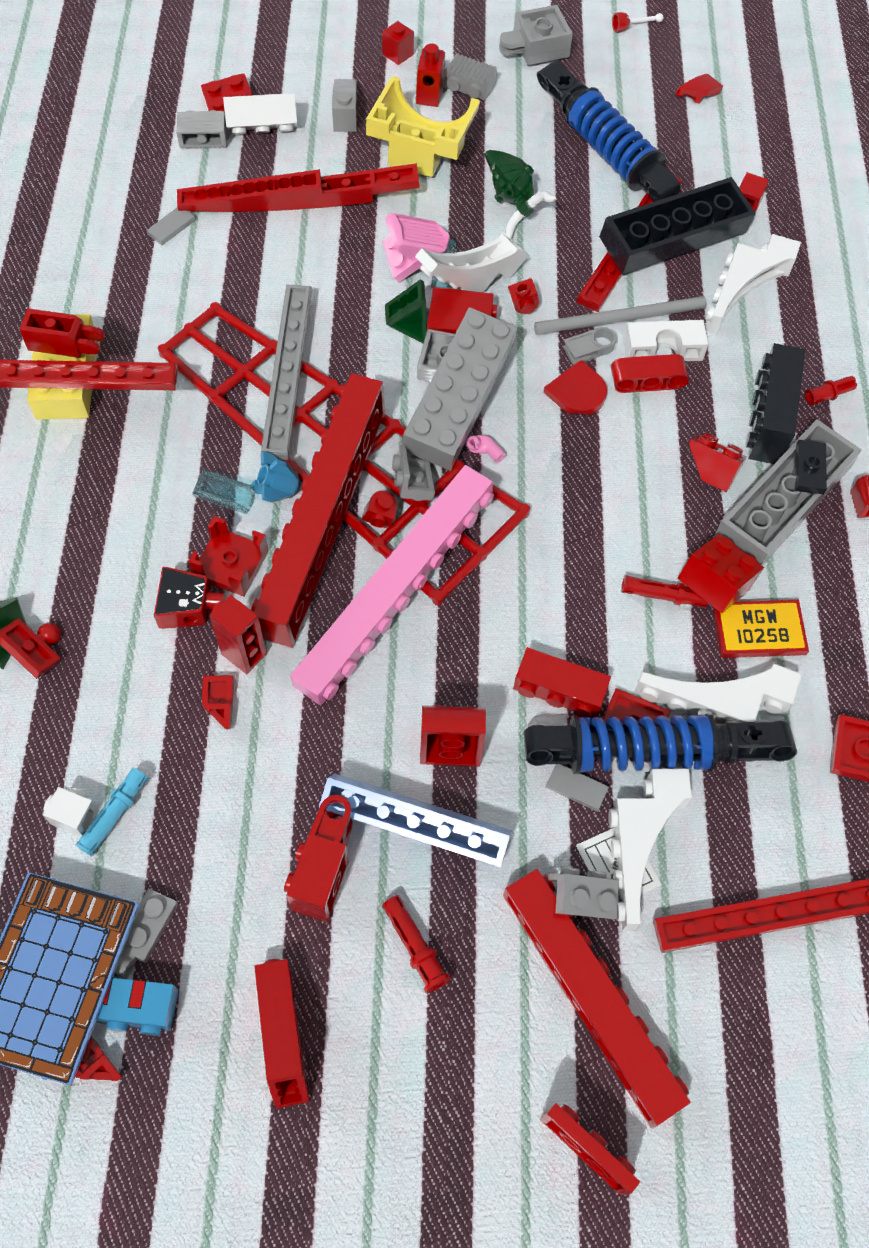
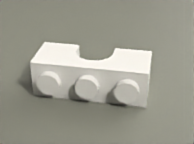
M704 320L627 322L623 338L626 357L655 356L658 346H667L673 349L676 354L683 356L685 361H703L708 347Z

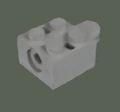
M558 5L516 12L514 30L501 33L499 50L505 56L522 53L527 65L567 58L570 56L573 34Z

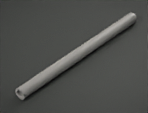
M705 296L540 321L534 323V331L536 335L700 310L706 308L707 302Z

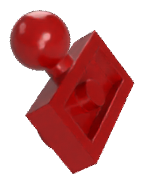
M20 618L0 630V645L36 679L59 663L61 657L49 647L56 644L61 638V630L55 623L47 622L42 624L38 628L37 635Z

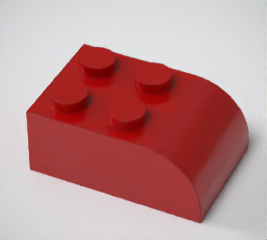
M422 705L420 764L480 767L486 736L485 708Z

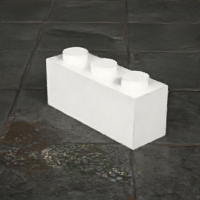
M294 93L223 97L226 128L228 131H232L233 135L246 134V130H256V133H269L270 129L279 128L280 132L293 131V127H297Z

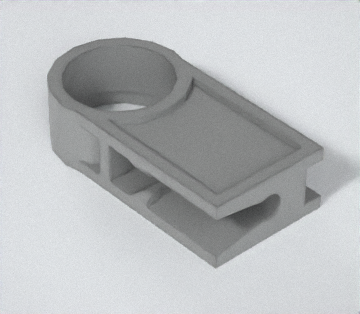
M599 327L564 339L565 346H563V349L573 365L580 360L586 362L610 354L615 347L616 334L607 327ZM603 337L607 338L611 343L601 345L595 339Z

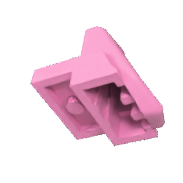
M391 213L385 217L390 236L382 242L393 278L398 282H401L417 269L424 272L420 268L422 263L415 257L421 248L436 253H444L446 251L450 235L437 222L397 213Z

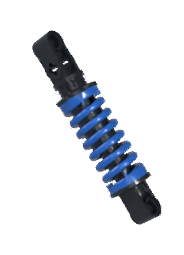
M558 59L537 72V79L541 87L560 104L562 111L566 113L565 121L578 134L582 135V138L604 158L606 163L612 166L616 173H619L624 181H627V186L632 191L643 189L653 202L674 196L680 192L681 187L677 178L664 167L665 155L653 147L647 139H643V135L639 131H635V127L628 123L624 116H620V112L613 108L609 101H605L598 88H588L584 83L579 82Z
M712 714L691 715L686 720L679 715H675L670 721L665 716H658L654 721L648 716H642L638 721L631 716H627L622 722L612 716L605 723L600 717H594L590 720V717L571 716L570 725L568 726L532 725L523 732L527 763L534 766L571 764L573 774L592 772L594 770V758H600L601 769L604 772L610 771L611 758H616L617 768L621 772L626 771L628 758L633 762V767L636 771H641L644 768V762H649L651 770L659 769L661 762H665L667 769H675L677 761L681 762L683 769L690 770L694 761V770H706L709 772L716 768L717 761H724L726 764L735 763V761L773 760L782 762L792 759L797 754L793 733L788 722L734 723L733 721H724L717 724Z

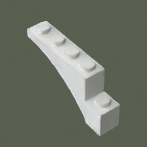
M501 234L499 238L468 251L436 253L421 248L415 257L422 263L420 268L428 276H435L442 283L445 284L447 282L455 289L484 292L496 276L503 275L510 279L528 257V254L512 239Z
M772 234L769 244L764 243L762 249L738 243L735 252H729L725 267H729V270L723 269L718 284L723 285V287H717L712 302L717 304L716 307L710 306L706 318L707 321H710L707 332L717 334L729 311L750 291L777 277H789L801 242Z
M772 664L769 670L746 678L725 682L701 683L668 679L642 672L634 693L649 702H659L667 705L671 710L678 713L686 712L691 715L712 714L717 724L724 721H733L734 723L755 722L759 707H763L771 714L785 715L793 705L802 674Z
M652 769L647 779L643 780L644 798H617L613 809H609V827L614 828L615 839L611 840L612 858H617V870L613 872V879L619 880L620 902H618L617 921H621L622 931H635L640 925V897L647 860L662 827L679 808H686L692 799L689 769Z

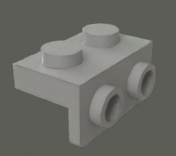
M400 445L398 454H394L392 460V470L395 471L394 485L399 487L400 498L416 501H433L435 489L430 462L422 459L407 458L406 446Z
M560 868V873H549L548 880L557 881L555 913L617 920L619 880L606 879V872L587 871V876L580 875V869Z

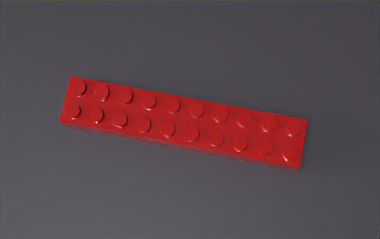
M351 373L348 382L343 383L341 387L340 402L338 406L334 405L332 409L329 429L325 428L323 431L320 451H316L313 455L311 473L304 477L302 483L303 493L300 499H296L293 504V517L290 524L286 523L282 532L283 542L280 548H276L273 553L271 571L264 575L260 598L255 599L251 607V611L258 615L263 640L293 648L384 417L383 381Z

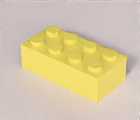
M72 314L82 319L84 325L94 327L90 314ZM33 351L32 360L94 361L95 354L82 353L81 358ZM28 388L27 402L36 420L89 418L92 389Z

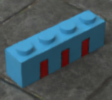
M112 978L96 1023L107 1024L106 1029L111 1031L127 1032L128 1027L141 1028V1034L160 1036L161 1030L171 1031L179 990L173 984Z

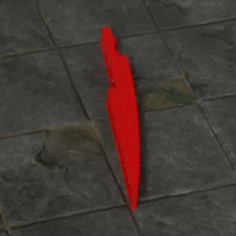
M417 163L329 176H321L320 169L182 188L177 189L178 211L255 212L314 209L373 202L374 194L420 188Z

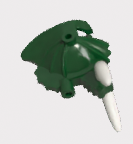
M487 150L484 155L492 173L496 192L495 199L499 203L505 201L516 205L518 209L510 218L505 230V236L512 239L515 227L524 216H530L534 212L533 208L541 201L554 202L556 197L547 191H541L534 195L532 179L534 170L522 159L502 151Z

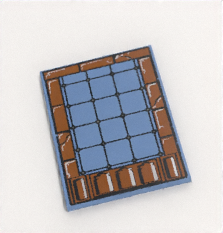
M28 872L0 937V1065L42 1077L43 1080L49 1079L72 1086L140 907L139 903L119 898L116 895L101 893L58 881L55 878H47Z

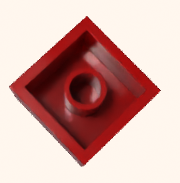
M719 533L690 556L677 579L718 611L724 613L750 590L765 567L759 564L753 556L743 552L730 539Z

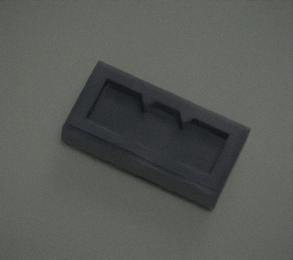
M798 440L796 444V491L824 495L827 490L826 443Z

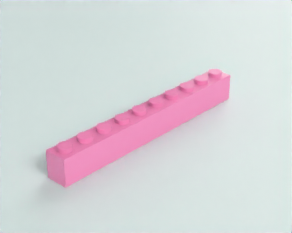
M467 465L460 470L292 672L290 679L293 687L320 706H322L326 699L331 700L339 689L338 685L343 678H348L352 675L357 667L356 662L362 655L366 656L375 645L374 640L380 633L384 634L390 628L393 622L392 618L398 611L402 612L410 602V596L415 590L419 591L427 581V575L431 570H436L442 564L444 554L448 549L456 547L465 528L469 529L473 526L478 512L490 505L494 494H492L493 481Z

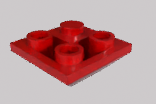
M709 433L698 434L691 439L689 446L702 481L727 492L747 456L743 455V450L737 446L728 444L726 447L717 443L719 439Z

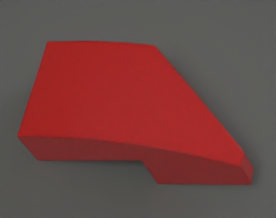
M703 74L680 86L676 95L679 97L688 95L694 102L700 104L703 96L720 94L723 85L709 74Z
M203 676L202 706L226 730H231L234 677Z
M91 1036L75 1077L83 1080L118 1081L122 1078V1075Z

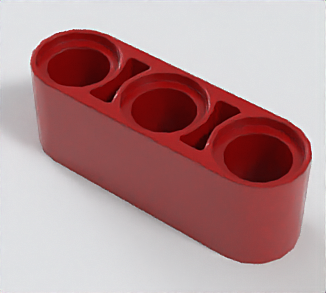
M679 354L619 358L611 364L614 387L620 393L675 390L686 386L689 382L684 357Z

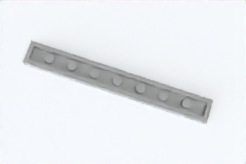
M286 284L261 453L263 451L271 453L279 460H289L312 286Z

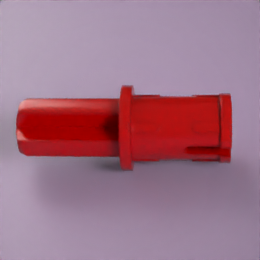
M850 376L834 382L828 380L821 386L808 389L805 393L806 402L813 406L830 399L833 401L837 399L838 395L855 390L857 388L856 378Z

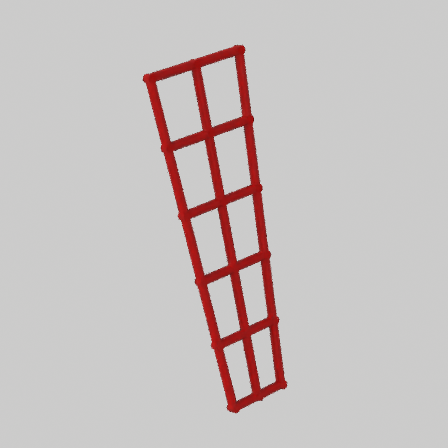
M213 302L206 311L191 323H186L184 328L165 344H160L158 346L159 356L169 363H177L178 371L210 399L212 404L220 408L262 446L263 433L226 401L223 396L243 379H246L269 397L271 385L253 371L270 356L276 355L277 341L271 340L222 308L218 302ZM219 317L265 348L246 364H242L200 332L199 329L212 318ZM191 337L236 372L216 389H213L172 351ZM302 361L301 372L323 385L324 388L302 407L296 405L293 428L302 422L322 438L326 427L309 414L332 394L335 393L340 397L342 385L336 379L329 378L310 364ZM384 414L381 424L386 428L375 437L368 458L394 434L403 438L406 427L401 425L399 420L392 419ZM290 457L289 460H282L287 462L297 472L300 482L303 483L304 477L309 474ZM367 458L363 470L400 497L399 487H395L394 479ZM456 460L452 470H448L434 483L435 494L433 499L450 484L464 467L462 461ZM493 485L492 494H494V498L515 511V513L482 546L462 532L458 543L473 553V555L438 590L428 581L420 590L432 600L433 604L441 605L443 600L482 561L486 560L487 556L519 523L529 516L530 506L528 504L521 503ZM401 498L410 507L379 537L348 509L343 520L363 537L376 552H379L387 559L394 551L387 544L419 513L424 515L430 508L428 504L431 500L416 501Z

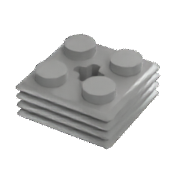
M432 329L427 330L417 365V379L431 382L455 334Z

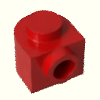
M532 278L508 286L516 312L530 314L538 307L539 298Z
M387 491L375 492L364 508L362 520L369 522L374 527L387 529L395 518L397 509L395 497Z

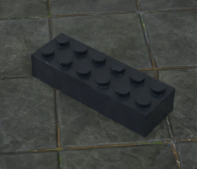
M729 177L608 216L605 219L599 238L623 275L745 234L756 213L734 179Z

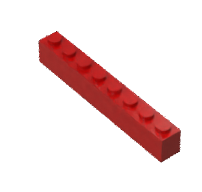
M537 868L506 887L503 897L650 1128H654L691 1103L687 1097L689 1094L688 1088L679 1076L674 1077L667 1067L669 1060L666 1054L658 1045L654 1047L647 1036L649 1030L640 1016L637 1015L635 1017L627 1006L630 1003L627 995L620 986H614L608 977L611 974L608 966L602 958L595 957L590 949L592 944L589 937L582 929L578 931L572 922L573 915L555 913L556 896L553 893L555 892V887L552 881L548 880V876L546 874L542 876Z

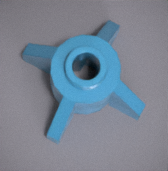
M263 451L261 453L262 467L258 472L257 480L249 486V491L262 494V500L271 503L290 498L293 494L297 493L300 487V479L297 472L287 462L279 460L273 454Z

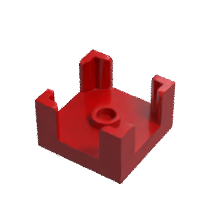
M213 516L208 525L211 539L200 558L197 551H194L188 561L191 572L205 575L208 577L211 585L245 597L269 552L266 535L253 530V540L229 532L227 521Z

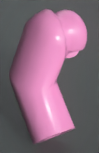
M473 435L466 441L469 451L488 454L496 463L503 460L506 455L489 436Z

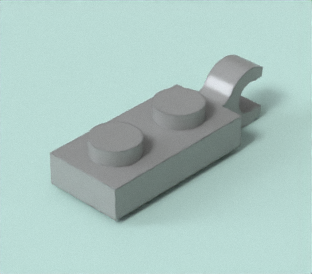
M148 888L140 902V907L115 970V976L121 979H128L137 960L147 963L179 905L177 901Z

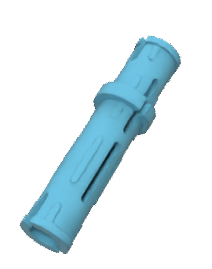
M132 767L119 787L112 790L107 804L99 812L75 846L92 857L127 807H132L134 804L133 799L149 778L138 769Z

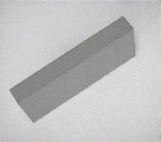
M176 208L147 229V235L159 244L164 245L196 221L195 216L189 211H178V208Z
M556 764L545 788L598 812L609 786L581 773L573 774L572 769Z

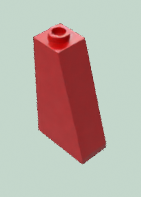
M270 959L263 964L254 965L266 1079L275 1108L278 1109L310 1101L288 959Z

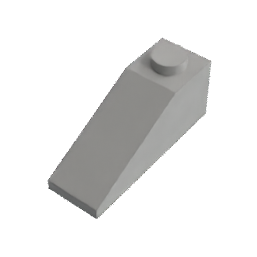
M334 79L332 94L333 132H357V79Z

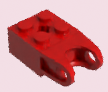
M332 795L321 803L306 843L300 842L295 856V861H298L295 873L290 872L284 886V892H287L286 899L289 902L291 911L325 922L329 921L349 863L347 844L352 832L353 821L350 803L342 796ZM333 803H339L345 808L344 815L331 811L326 813V810Z

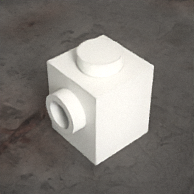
M58 787L54 795H50L46 800L43 816L51 825L82 837L93 822L98 808L92 800L87 799V794L73 787H70L69 791Z

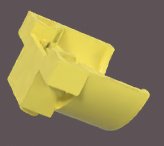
M391 77L366 118V135L389 141V166L394 167L417 163L418 174L433 177L440 164L441 157L458 159L464 147L465 135L478 112L480 100L471 98L470 106L466 113L454 121H433L420 115L410 106L403 95L400 78Z

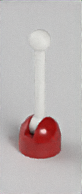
M615 12L612 17V27L615 32L626 30L630 23L647 21L660 23L664 17L663 14L658 13L656 16L629 18L627 13Z

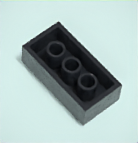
M774 343L770 353H765L761 367L763 370L759 369L755 378V385L759 387L758 390H755L752 399V405L756 406L755 411H752L749 420V426L753 427L752 432H749L746 440V448H750L748 459L775 464L788 450L796 431L806 349Z

